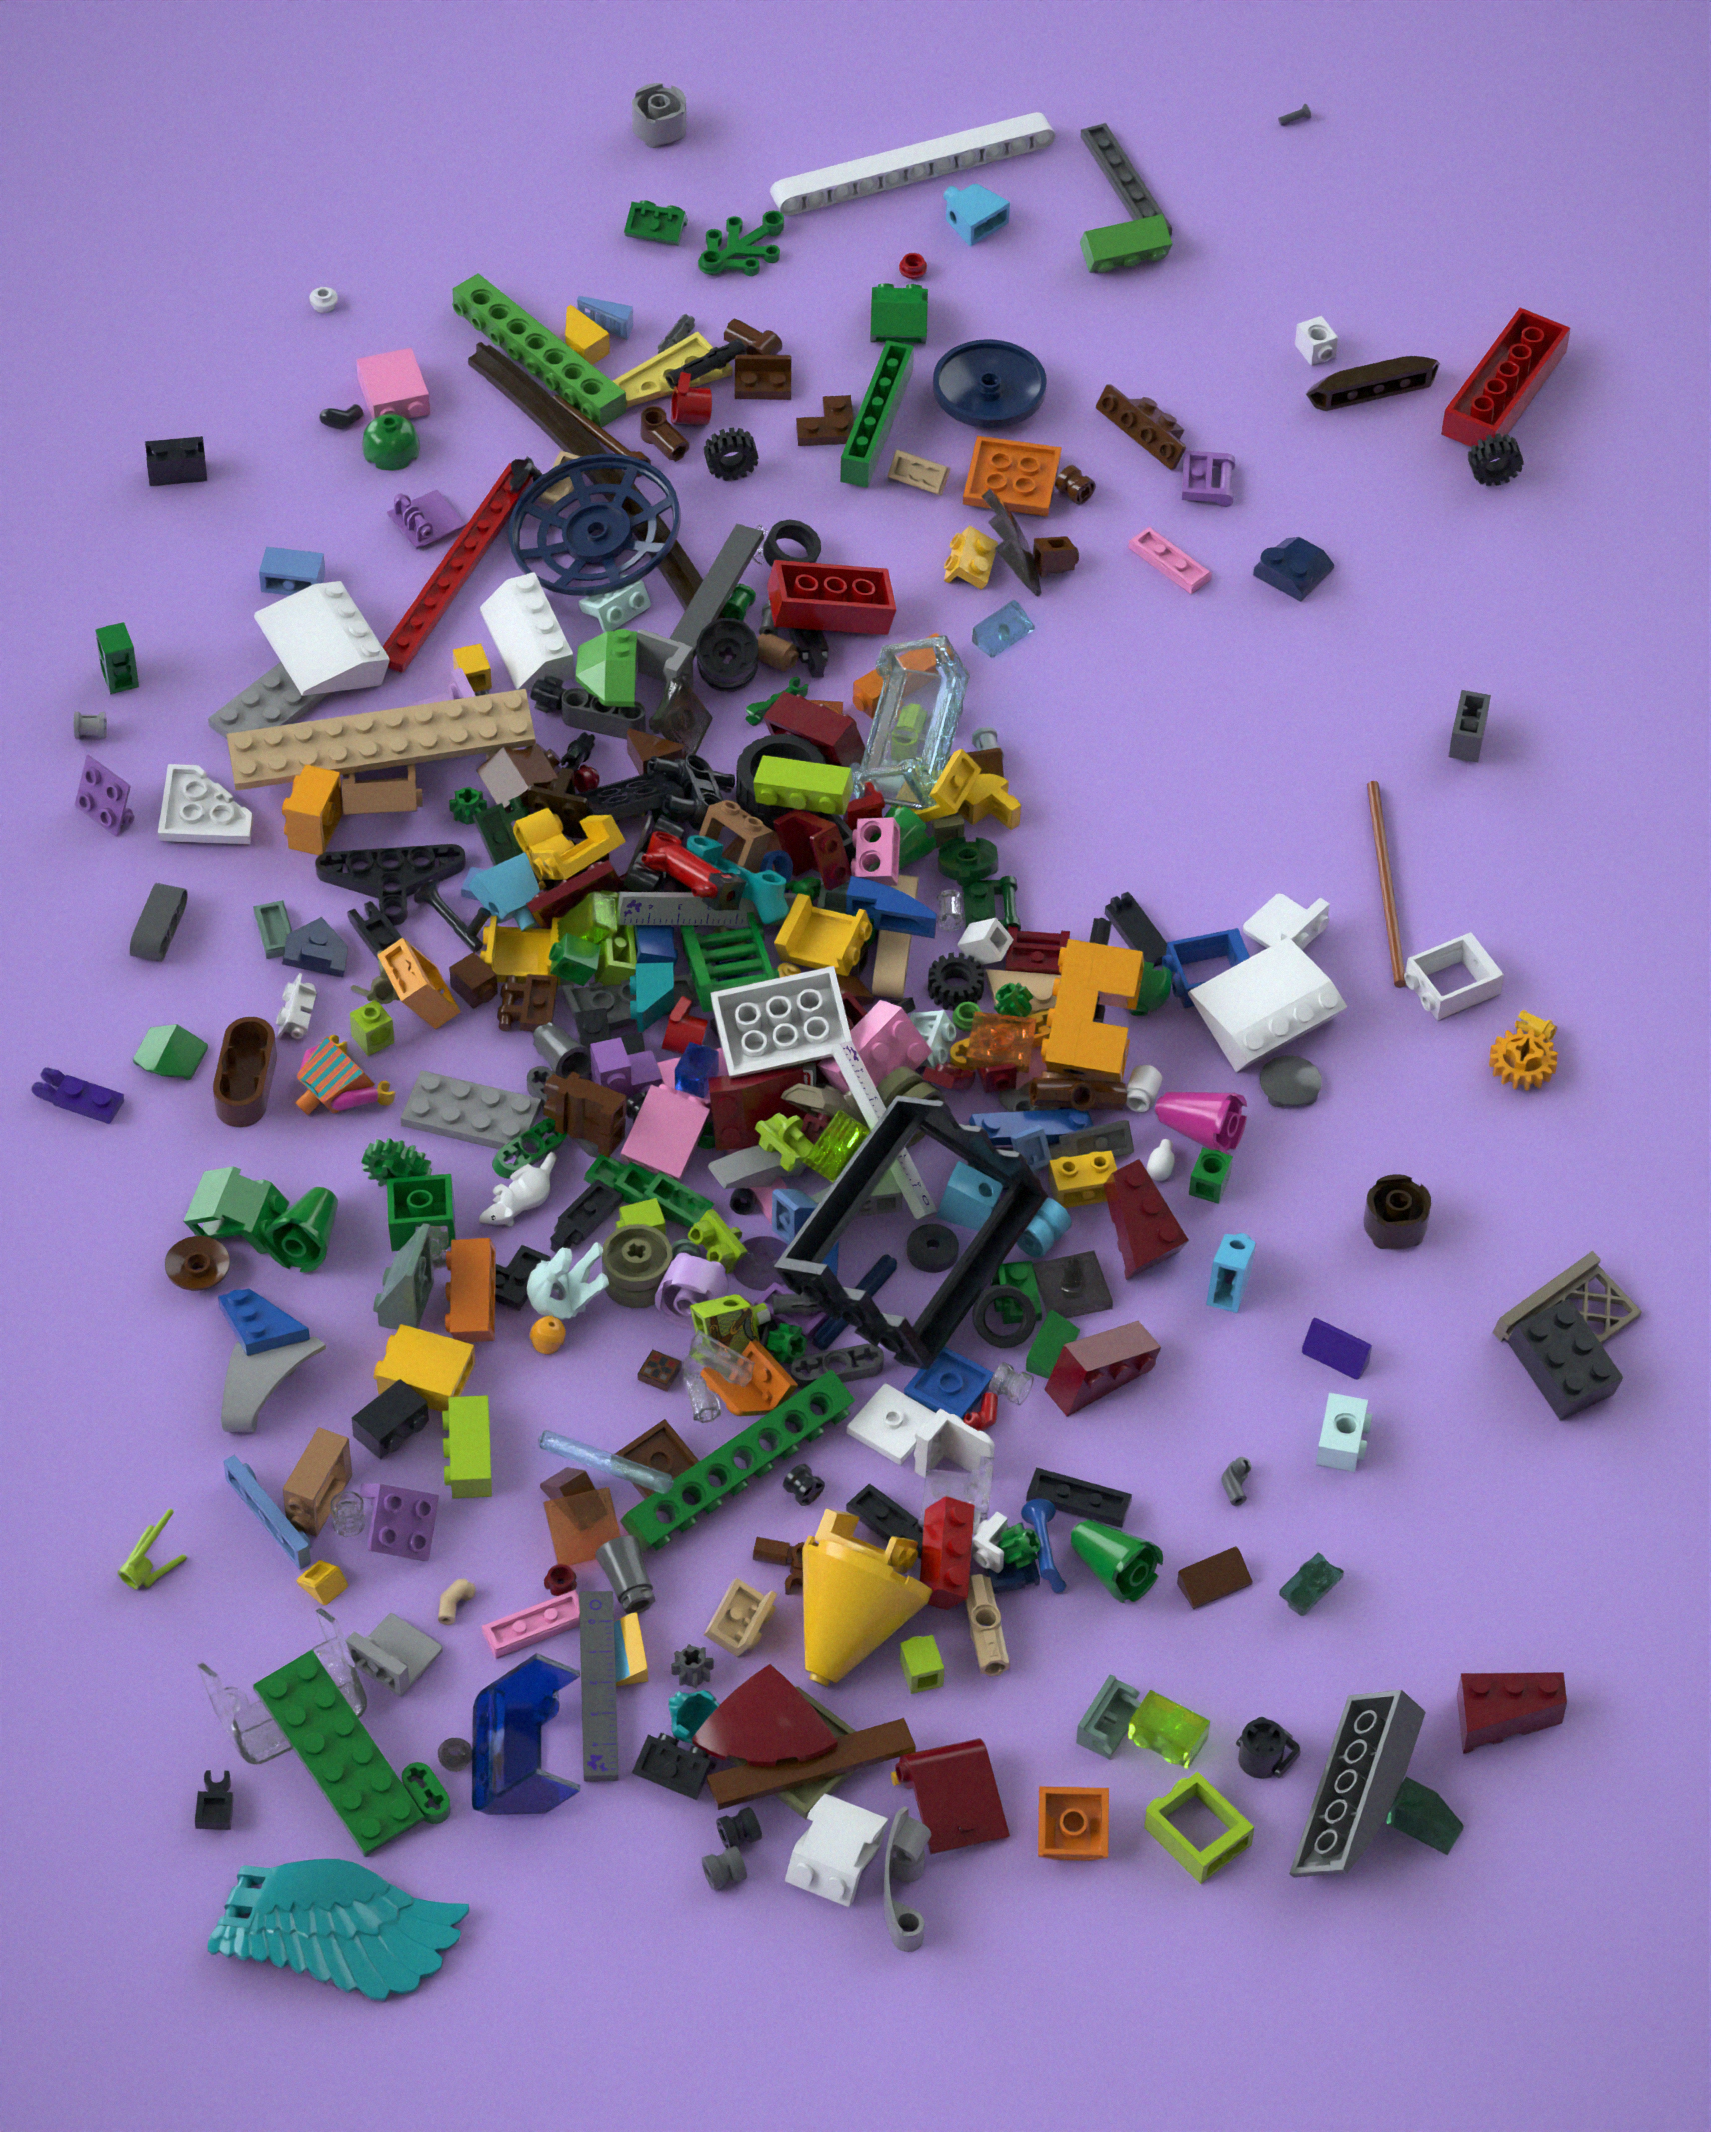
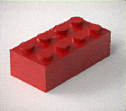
M774 560L767 583L774 627L889 634L897 609L887 568Z

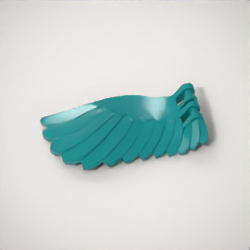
M341 1859L303 1860L273 1868L243 1865L237 1874V1886L232 1887L225 1903V1915L219 1918L215 1929L209 1937L207 1951L211 1955H216L220 1952L226 1958L234 1955L243 1961L252 1958L257 1962L264 1963L269 1959L275 1966L281 1969L289 1965L298 1974H302L307 1970L320 1982L327 1983L331 1980L336 1987L346 1993L357 1989L371 2000L385 2001L390 1993L404 1995L417 1991L421 1984L420 1979L432 1977L442 1968L443 1958L438 1953L448 1950L459 1941L461 1931L453 1928V1926L460 1923L469 1914L470 1909L469 1904L443 1903L413 1898L367 1868ZM263 1883L261 1889L251 1888V1886ZM245 1913H251L249 1919L239 1918V1916Z

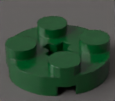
M958 837L945 842L939 849V856L937 858L938 871L949 879L957 880L958 885L965 887L970 886L977 880L997 873L999 870L998 853L996 846L992 842L979 837H975L976 842H966V837Z

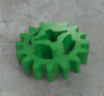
M388 1138L386 1143L380 1139H376L375 1144L369 1143L361 1161L364 1164L362 1170L370 1172L368 1178L379 1181L378 1186L380 1187L387 1185V1179L427 1176L431 1175L432 1172L430 1168L431 1161L424 1159L426 1155L424 1152L415 1151V1145L407 1147L403 1140L397 1142L391 1138Z

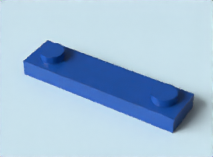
M1077 1109L971 1114L968 1121L970 1126L977 1125L985 1129L994 1146L1012 1145L1011 1135L1037 1125L1044 1128L1047 1143L1059 1142V1136L1066 1135L1068 1132L1094 1127L1088 1110L1080 1111Z

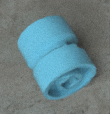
M1047 1198L1016 1244L1026 1254L1035 1258H1042L1052 1248L1054 1241L1059 1240L1072 1226L1070 1215L1060 1203Z

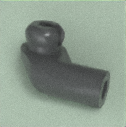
M1238 1457L1235 1461H1232L1221 1477L1223 1487L1233 1506L1241 1505L1247 1499L1241 1485L1248 1477L1252 1465L1245 1457Z

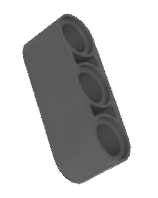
M570 688L562 694V719L567 726L626 740L629 728L646 733V709L638 701H635V707L604 706L599 702L598 697L590 694L586 689Z
M161 883L154 884L131 937V956L159 962L164 960L186 908L187 889Z

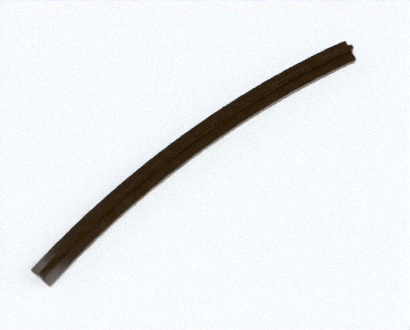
M482 342L476 344L477 353L468 358V365L484 376L487 381L519 407L563 451L580 457L608 454L554 398L518 366L491 345L486 346ZM602 468L584 471V474L594 485H620L625 472L622 469ZM633 484L631 489H634L640 494H642L640 490L635 486V484ZM603 494V496H604V497L608 500V502H610V503H612V501H613V499H614V497H615V495H616V494ZM629 498L626 499L622 507L629 518L644 511L636 502ZM658 515L656 516L657 532L653 543L665 544L671 531ZM648 521L632 528L634 535L639 541L645 542ZM676 539L670 552L657 567L686 611L703 579ZM648 553L651 558H653L654 556L657 555V554ZM722 611L717 619L725 618Z

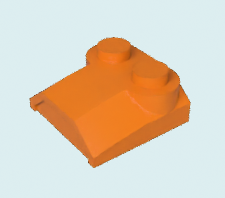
M1039 1786L1038 1857L1072 1861L1108 1859L1109 1788Z

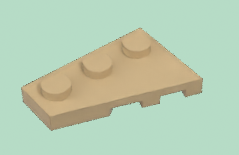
M985 970V978L994 1006L999 1003L995 995L1002 986L1008 983H1014L1015 985L1020 983L1023 987L1026 986L1034 996L1029 1001L1032 1005V1010L1028 1016L1049 1010V1008H1055L1057 997L1052 996L1055 977L1061 978V975ZM997 1013L1000 1024L1014 1022L1013 1019L1007 1021L1005 1017L1001 1018Z

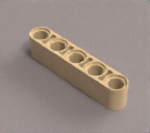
M898 875V886L890 887L906 893L917 900L919 877ZM880 930L873 975L872 996L903 999L912 935Z

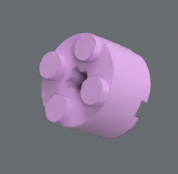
M679 1253L671 1261L655 1295L657 1309L660 1312L662 1308L668 1314L666 1319L672 1324L684 1329L695 1330L690 1306L727 1295L729 1284L725 1276V1267L719 1262H710L687 1253Z

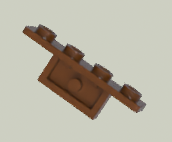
M1112 384L1106 385L1096 404V409L1167 468L1176 469L1186 449V445L1179 440L1185 429L1176 423V418L1161 411L1157 407L1158 404L1148 397L1129 399Z

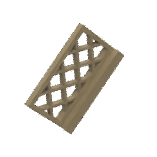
M1591 1251L1501 1316L1492 1333L1500 1341L1504 1339L1508 1341L1517 1323L1571 1297L1582 1299V1311H1579L1586 1323L1587 1320L1604 1323V1332L1601 1335L1594 1334L1598 1341L1603 1344L1640 1317L1642 1311L1599 1266L1601 1259L1594 1251ZM1597 1278L1605 1287V1295L1588 1292V1283ZM1588 1300L1604 1302V1315L1589 1313ZM1610 1303L1622 1305L1629 1314L1624 1318L1610 1316Z

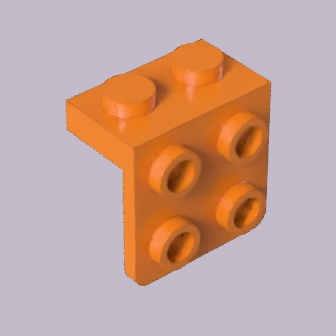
M750 1341L734 1366L704 1367L700 1373L706 1381L707 1387L721 1397L726 1403V1408L732 1414L739 1417L767 1415L787 1401L798 1386L794 1379L759 1341Z

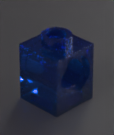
M689 1042L675 1068V1089L705 1098L709 1091L708 1078L716 1077L719 1072V1051L705 1045Z

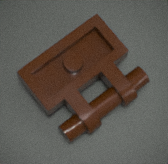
M527 974L526 984L518 983L516 976L508 975L505 984L501 986L500 996L503 1000L497 1012L499 1029L509 1031L511 1023L515 1020L520 1021L521 1031H535L540 1025H546L549 1022L553 1023L558 976ZM518 998L523 999L522 1006L514 1005Z

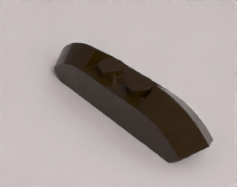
M1405 356L1354 367L1321 379L1308 390L1306 395L1315 408L1329 411L1420 390L1432 385L1440 363L1438 360L1428 357Z

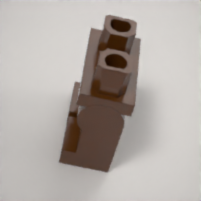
M573 1071L567 1079L552 1074L546 1081L544 1093L550 1097L543 1107V1115L555 1120V1131L561 1134L567 1131L574 1138H584L598 1145V1153L609 1158L625 1138L626 1118L624 1117L626 1116L627 1096L590 1080L581 1079V1075Z

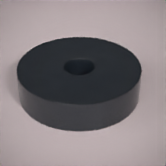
M925 1224L916 1228L909 1235L907 1256L911 1264L921 1271L928 1273L945 1271L953 1266L958 1258L959 1242L957 1236L952 1230L943 1225ZM929 1247H936L937 1249L931 1250Z

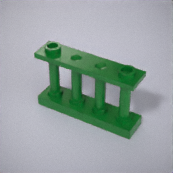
M747 912L748 928L702 936L701 933H695L693 925H680L683 952L703 1013L713 1011L710 994L712 992L780 978L778 968L772 969L763 943L765 936L762 922L756 923L753 912ZM746 940L751 941V943L720 948L709 951L706 950V947L735 943ZM756 956V959L711 966L713 962ZM760 970L762 973L719 982L715 979Z

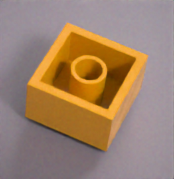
M305 764L300 776H295L292 794L290 798H285L282 806V815L286 818L284 835H287L289 849L315 855L325 853L343 814L340 772Z

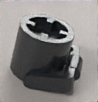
M1258 1717L1256 1720L1248 1723L1243 1729L1241 1737L1236 1742V1745L1240 1747L1238 1761L1241 1769L1251 1777L1260 1779L1269 1778L1273 1775L1280 1778L1300 1756V1746L1292 1739L1293 1736L1278 1723L1265 1717ZM1285 1746H1287L1292 1752L1283 1761Z

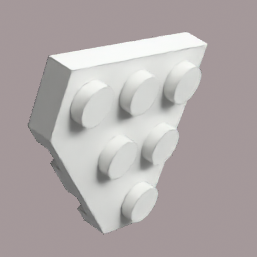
M168 764L158 828L159 841L250 844L253 815L245 806L242 808L233 800V796L218 782L214 783L199 765Z

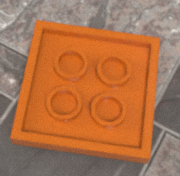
M977 436L963 494V505L1048 516L1062 447Z

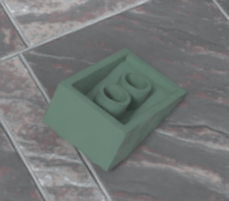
M422 1224L395 1255L391 1268L386 1267L382 1282L384 1289L382 1294L377 1293L373 1311L378 1313V1323L381 1327L398 1330L400 1324L419 1328L434 1284L429 1224Z

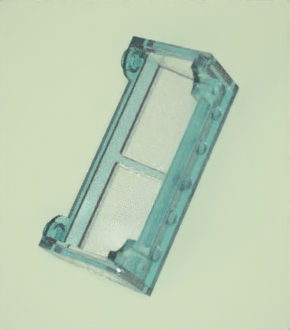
M946 635L881 647L879 659L876 661V671L884 680L861 766L856 762L849 765V768L852 769L853 792L857 798H864L865 783L872 782L875 790L881 791L885 804L894 805L898 803L900 807L904 805L917 810L937 805V802L929 794L948 763L970 674Z

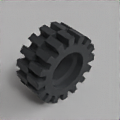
M729 428V432L725 433L724 429L719 430L720 435L714 433L711 435L712 440L707 439L705 442L706 446H704V455L711 475L714 474L715 478L720 479L723 476L724 481H728L729 477H733V480H738V475L744 478L747 476L746 471L751 473L754 471V466H757V459L759 457L754 438L748 431L744 433L743 429L738 428L737 432H735L734 428ZM738 452L732 456H725L728 453Z
M1496 433L1495 438L1488 435L1486 436L1487 440L1479 439L1477 441L1478 446L1473 444L1471 447L1472 451L1468 452V461L1474 478L1480 484L1486 483V486H1491L1495 482V485L1499 486L1501 485L1500 481L1503 480L1505 483L1510 482V476L1513 478L1517 477L1516 471L1521 472L1523 469L1524 461L1515 438H1510L1508 434H1504L1502 437L1500 433Z
M954 952L948 953V959L942 955L939 957L938 962L934 960L928 974L930 998L934 999V1003L937 1006L943 1003V1009L948 1010L949 1006H953L954 1011L963 1002L977 1004V1001L981 1000L984 992V969H981L980 962L974 963V957L970 955L967 959H964V953H959V957H954ZM949 978H961L968 983L962 986H952L944 981Z

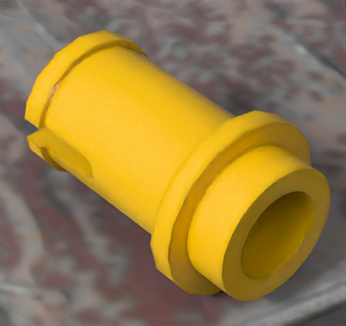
M1522 1010L1518 1015V1018L1522 1020H1516L1515 1028H1521L1527 1033L1530 1029H1533L1535 1037L1542 1034L1546 1035L1545 1042L1547 1043L1552 1041L1557 1031V1026L1553 1025L1552 1020L1545 1021L1528 1013L1526 1010Z

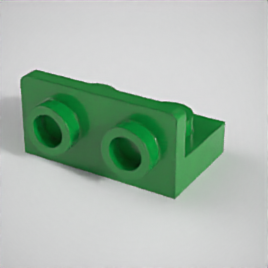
M642 200L640 203L632 201L624 233L628 237L679 246L683 227L687 226L688 218L686 212L677 206L668 205L665 208L656 206L655 203Z
M1032 1261L1004 1264L1002 1262L991 1278L990 1285L1007 1284L1021 1290L1030 1298L1035 1308L1036 1321H1041L1042 1308ZM1008 1297L994 1300L995 1312H1001L1003 1325L1022 1323L1023 1310L1019 1303Z

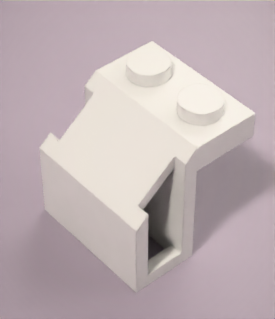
M824 1793L808 1814L807 1819L813 1821L812 1825L798 1840L793 1849L785 1882L849 1907L854 1901L862 1870L881 1848L888 1818Z

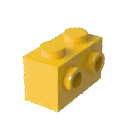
M1112 1150L1096 1151L1086 1155L1049 1160L1048 1182L1053 1199L1064 1208L1107 1202L1103 1184L1117 1170Z

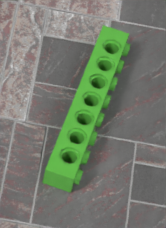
M479 273L452 289V306L459 316H463L477 331H481L489 337L494 345L500 346L514 361H518L527 368L531 375L543 381L548 389L555 391L599 427H604L626 413V392Z

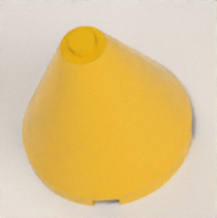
M808 1536L802 1548L805 1670L811 1673L809 1680L828 1687L829 1682L838 1683L928 1603L933 1591L911 1576L906 1578L894 1571L893 1567L867 1555L822 1538L818 1544L814 1541L815 1537Z

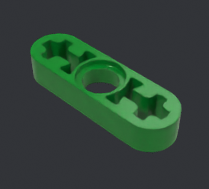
M551 1118L544 1119L501 1147L492 1161L493 1170L500 1177L511 1179V1175L527 1164L532 1166L550 1152L557 1150L565 1140L567 1131L564 1134L555 1131V1120ZM545 1133H554L544 1141L543 1137ZM522 1143L534 1145L537 1153L527 1152L523 1148ZM514 1155L516 1156L517 1159L515 1160V1162H514L513 1164H512V1163H508V1164L505 1163V1162L511 1160V1159L514 1157Z

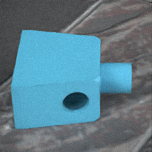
M972 184L962 191L955 186H950L944 192L943 198L947 201L946 220L970 247L1009 223L1010 202L979 184Z
M525 852L476 874L468 885L472 893L490 911L491 915L497 916L499 924L514 918L523 932L538 923L526 903L530 902L541 891Z
M958 1161L946 1186L936 1218L980 1231L1000 1202L999 1197L1003 1185L965 1163Z
M1244 1233L1224 1235L1213 1260L1206 1305L1238 1313L1251 1275L1256 1248L1255 1241L1249 1235ZM1228 1274H1235L1232 1285L1227 1284L1224 1280V1277Z

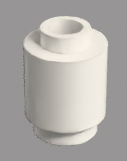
M1139 1065L1133 1069L1126 1087V1105L1131 1110L1146 1112L1154 1105L1163 1080L1161 1073L1155 1067Z

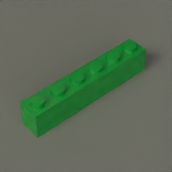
M886 341L841 456L840 482L868 488L913 372L914 346Z

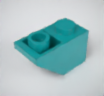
M636 963V976H630V995H636V1001H630L631 1019H637V1032H644L674 1007L673 963Z

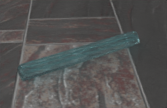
M545 1430L538 1437L541 1449L657 1492L666 1494L674 1486L672 1476L555 1432Z

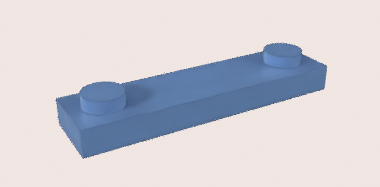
M235 1454L224 1460L227 1482L298 1569L301 1570L311 1564L309 1549L312 1548L309 1538L303 1531L298 1532L258 1484L255 1473L249 1464H242Z

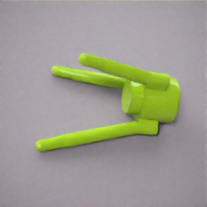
M173 1509L166 1511L155 1528L153 1525L147 1527L127 1561L117 1571L120 1579L129 1587L138 1589L143 1584L146 1588H149L155 1580L186 1560L187 1556L182 1554L151 1574L150 1570L153 1565L144 1556L173 1515Z

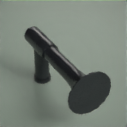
M433 879L424 883L414 895L415 903L426 902L431 905L454 929V932L472 952L479 951L483 946V942L477 937V934L487 919L491 917L490 911L480 907L477 915L468 927L440 897L438 893L440 882L437 879Z

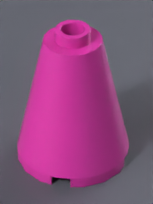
M1166 1092L1163 1097L1161 1096L1157 1100L1155 1113L1158 1115L1159 1121L1208 1149L1219 1150L1230 1155L1227 1150L1229 1148L1236 1149L1245 1129L1247 1116L1241 1115L1242 1106L1247 1107V1102L1244 1096L1237 1093Z

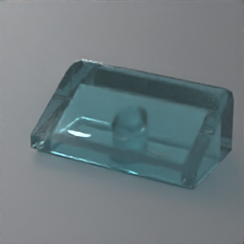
M1012 600L973 627L972 643L993 658L1033 631L1035 626L1016 600Z

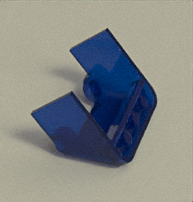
M536 1653L479 1692L474 1701L472 1719V1807L474 1810L486 1815L545 1814L580 1792L579 1784L541 1770V1726L557 1715L560 1707L559 1690L579 1678V1670Z

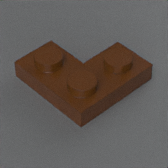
M851 395L823 396L824 417L796 418L798 446L846 444L854 425Z

